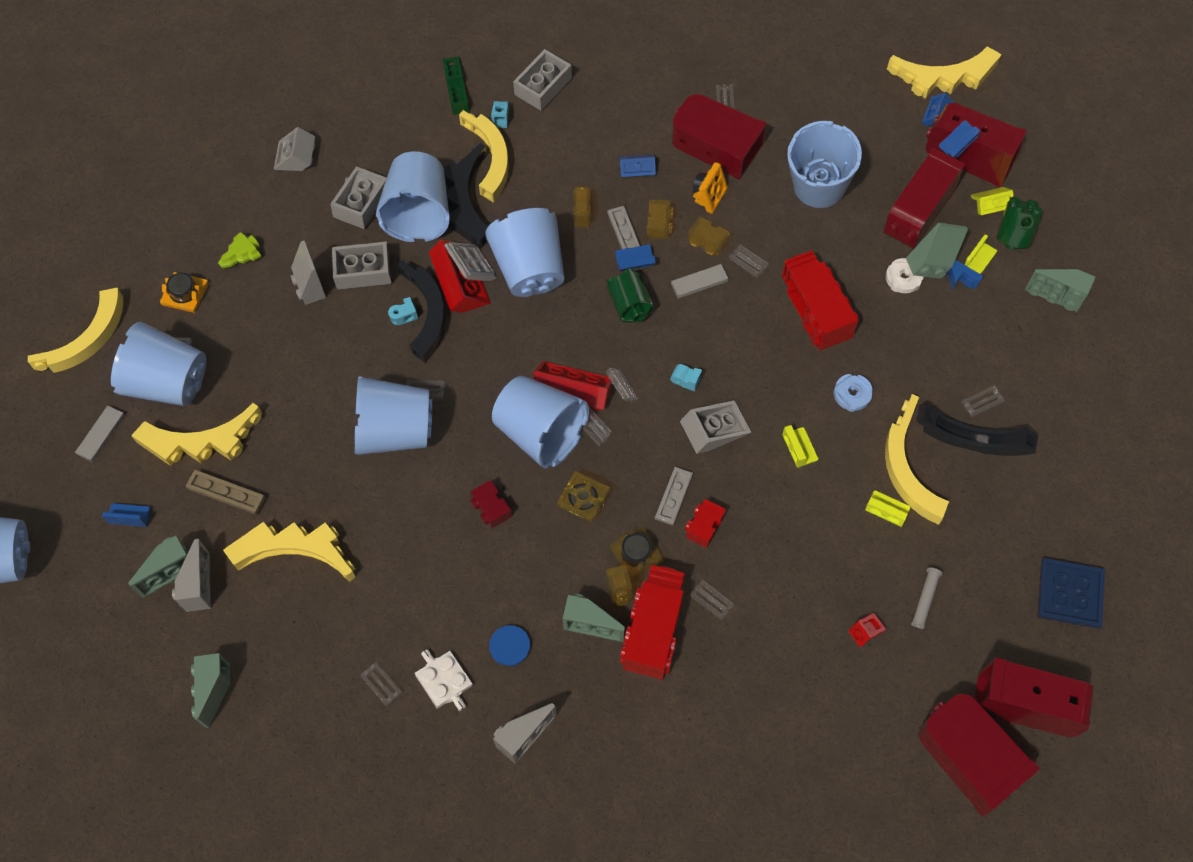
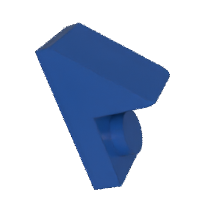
M957 260L954 261L952 268L947 272L952 290L959 281L963 282L966 287H972L976 290L983 278L981 274Z

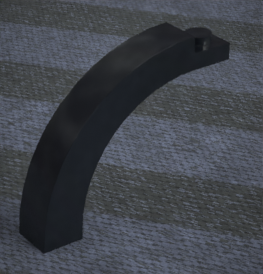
M402 260L397 264L399 273L422 292L427 302L425 324L417 338L410 344L412 354L426 363L436 351L443 336L445 327L443 300L433 277L421 265L416 269L412 264H407Z
M927 403L919 405L916 422L924 426V433L943 443L990 455L1019 456L1036 453L1038 436L1026 427L1013 430H992L973 427L942 415Z

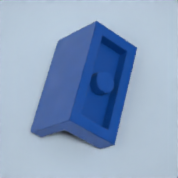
M946 92L931 97L922 120L925 126L933 125L936 116L941 114L945 105L954 103Z
M963 121L939 144V148L945 154L956 159L980 136V130L976 126L973 128L967 121Z
M653 154L619 156L621 177L656 175L655 156Z
M650 245L615 251L619 272L630 268L650 267L656 263L655 256H652Z
M111 503L109 513L103 512L102 517L108 524L147 527L151 508L149 506Z

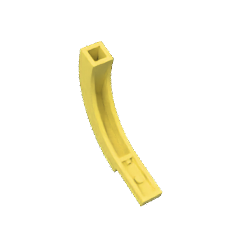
M912 394L909 401L905 400L901 409L904 411L903 417L899 415L896 424L892 423L885 446L886 466L890 479L902 499L918 514L939 525L944 517L949 501L927 490L915 478L905 457V434L919 399L918 396Z

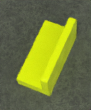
M1000 187L971 194V198L977 200L979 215H985L1005 210L1010 197H1013V190Z
M986 234L968 256L964 264L979 274H982L998 251L985 243L988 238Z
M792 425L784 427L782 435L797 468L818 461L816 452L805 429L802 427L793 430Z
M874 491L865 510L902 527L910 506L878 491Z

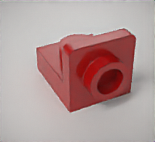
M873 613L857 621L849 630V633L858 646L862 647L869 640L881 635L886 628Z

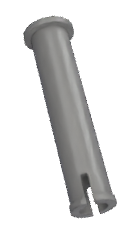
M927 568L926 570L928 574L913 622L911 623L912 626L920 629L925 628L938 580L943 574L935 568Z

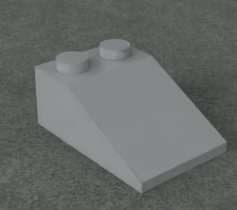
M356 166L330 204L333 218L365 229L375 213L387 178Z
M301 241L291 266L293 275L290 276L294 286L298 285L299 289L296 290L299 300L303 299L305 305L324 299L326 296L306 243Z
M735 401L691 409L680 421L696 454L713 450L751 433Z
M199 539L194 540L175 579V588L172 589L173 599L186 612L211 609L209 551Z
M551 703L507 722L505 726L501 725L494 733L495 738L493 740L496 748L516 764L557 716L555 705Z

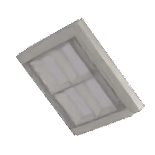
M449 242L444 245L466 279L492 281L497 278L475 244Z

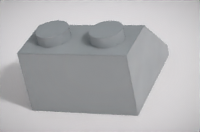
M297 127L282 138L278 143L274 170L303 171L305 168L310 167L313 161L312 153L315 148V136Z

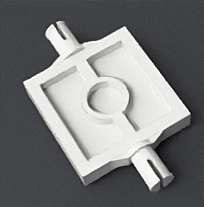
M429 649L425 650V652L423 651L421 655L427 664L415 672V676L435 707L438 709L446 703L454 702L459 711L462 708H466L460 696L472 686V683L452 653L449 651L441 657L434 659Z

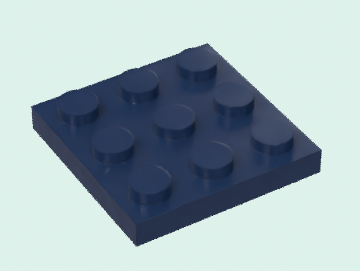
M1043 558L1041 560L1037 617L1100 629L1103 616L1105 569Z

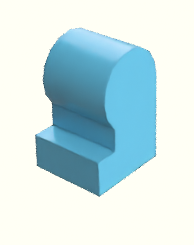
M494 101L491 118L492 123L497 128H507L509 102Z
M410 297L403 299L405 304L390 307L388 315L394 325H402L418 319Z
M678 364L670 380L684 388L695 391L701 379L702 370L697 368L693 370L685 365Z

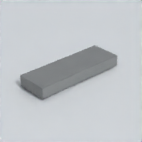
M621 206L607 210L621 249L640 246L625 207Z
M720 264L671 281V286L679 299L728 282V277Z
M107 406L75 453L93 462L125 414Z
M674 467L655 520L674 525L693 476L692 472Z

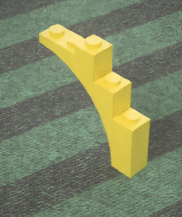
M987 46L975 57L949 66L918 65L893 55L889 59L887 70L892 75L902 78L906 83H911L913 85L911 90L917 96H922L926 99L936 86L941 91L948 92L949 94H952L961 82L965 83L967 87L977 90L996 68L1002 54Z
M252 403L243 413L231 421L213 429L192 433L170 432L156 428L144 421L131 436L139 445L170 466L182 458L183 452L199 463L209 459L213 450H216L232 461L234 457H238L244 447L240 440L246 438L249 429L260 422L262 412L257 405Z
M262 522L223 550L238 571L266 557L282 554H299L314 557L328 563L338 570L349 582L355 578L353 573L355 570L354 566L349 560L344 561L342 558L344 554L337 546L339 544L337 537L340 535L333 526L329 528L326 523L308 534L303 526L298 527L294 522L277 534L272 526L267 527Z

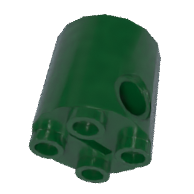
M1010 197L996 235L997 239L1005 244V247L1011 250H1019V248H1030L1032 246L1043 215V209L1038 206L1039 202L1032 199L1023 201L1017 197Z
M631 268L626 269L622 274L607 280V290L622 322H641L653 311L654 304L638 272H634Z

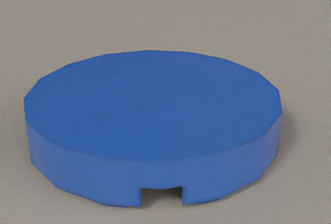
M514 625L504 626L492 635L489 642V650L493 659L498 664L516 666L528 657L530 640L527 633L521 628Z

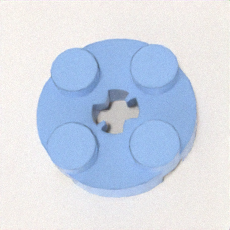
M852 374L842 376L836 383L833 392L835 400L842 408L850 412L864 409L872 398V385L861 375L851 376ZM850 389H851L852 391L856 390L857 393H856V395L854 396V395L849 394L850 391H848V390H850Z

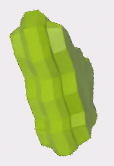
M240 232L233 238L234 241L229 245L228 251L222 255L218 264L223 269L232 267L238 262L255 261L261 257L257 250L260 245L252 235L246 237Z

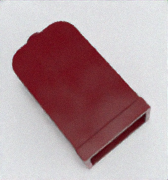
M693 94L675 111L672 144L676 149L711 166L714 163H719L723 172L740 180L764 144L767 122L755 119L704 95Z
M957 103L946 104L941 114L936 116L933 123L934 126L930 127L926 134L928 138L925 148L927 154H929L933 147L943 152L939 148V144L963 121H967L973 128L976 126L980 130V136L956 159L965 163L963 171L995 186L1002 187L1015 163L1027 130L1020 127L1017 128Z
M933 147L893 205L883 233L915 249L954 194L965 163Z
M995 657L978 673L974 699L992 718L1065 737H1076L1087 731L1090 727L1094 687L1083 681Z
M958 694L946 704L941 701L928 714L930 717L919 730L921 744L974 805L976 811L982 817L995 809L1040 770L1035 762L1027 757L981 705L967 694Z

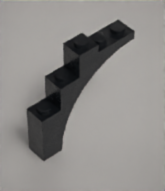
M482 143L472 148L470 153L465 158H462L458 164L451 161L443 167L445 183L450 187L446 190L448 206L453 209L449 214V227L472 244H475L479 249L488 243L485 234L488 226L481 221L474 211L469 199L473 175L480 163L487 157L486 146Z

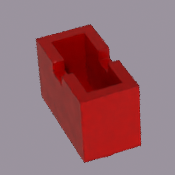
M704 499L702 505L698 504L695 508L693 521L689 520L685 527V531H687L686 538L707 548L714 536L715 528L718 529L725 516L726 509Z

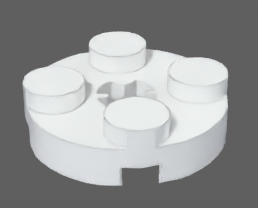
M906 258L893 261L886 271V281L895 292H914L919 289L923 280L922 276H914ZM902 273H905V275L909 276V278H902Z

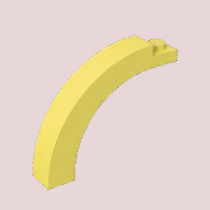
M463 110L459 114L460 124L483 139L491 151V166L486 177L479 184L480 195L494 203L503 191L508 177L509 165L506 144L500 131L488 118L482 114L476 118L473 114Z
M113 288L99 291V307L90 326L68 345L53 351L29 355L28 363L32 368L44 371L49 367L55 373L74 367L98 352L110 339L120 321L123 309V295L120 290Z

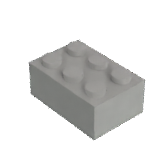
M544 49L513 81L514 94L542 111L572 79L571 64Z
M387 242L332 247L333 279L337 290L392 284L390 253Z

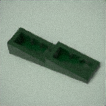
M459 56L442 59L452 114H460L463 110L469 113Z

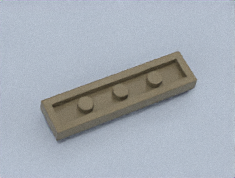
M194 470L185 486L188 490L255 515L258 514L265 500V496L197 470Z

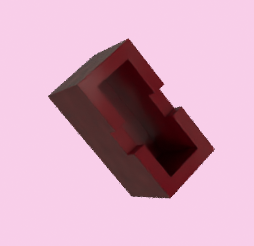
M491 480L470 491L472 497L470 502L475 510L479 508L482 513L480 517L485 525L489 524L493 529L512 517L510 508L503 498L500 499L498 496L499 492Z

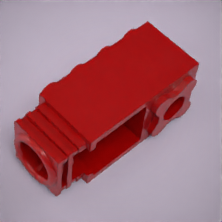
M813 250L785 260L781 277L784 279L785 284H787V294L800 315L803 328L809 334L812 344L821 351L853 338L859 318L857 313L851 308L848 298L841 292V286L834 279L831 269L826 266L824 261L819 262Z
M651 565L647 582L643 581L642 588H637L630 616V624L632 626L628 625L620 654V663H623V670L663 680L664 674H669L677 637H674L682 604V587L685 573L669 567Z

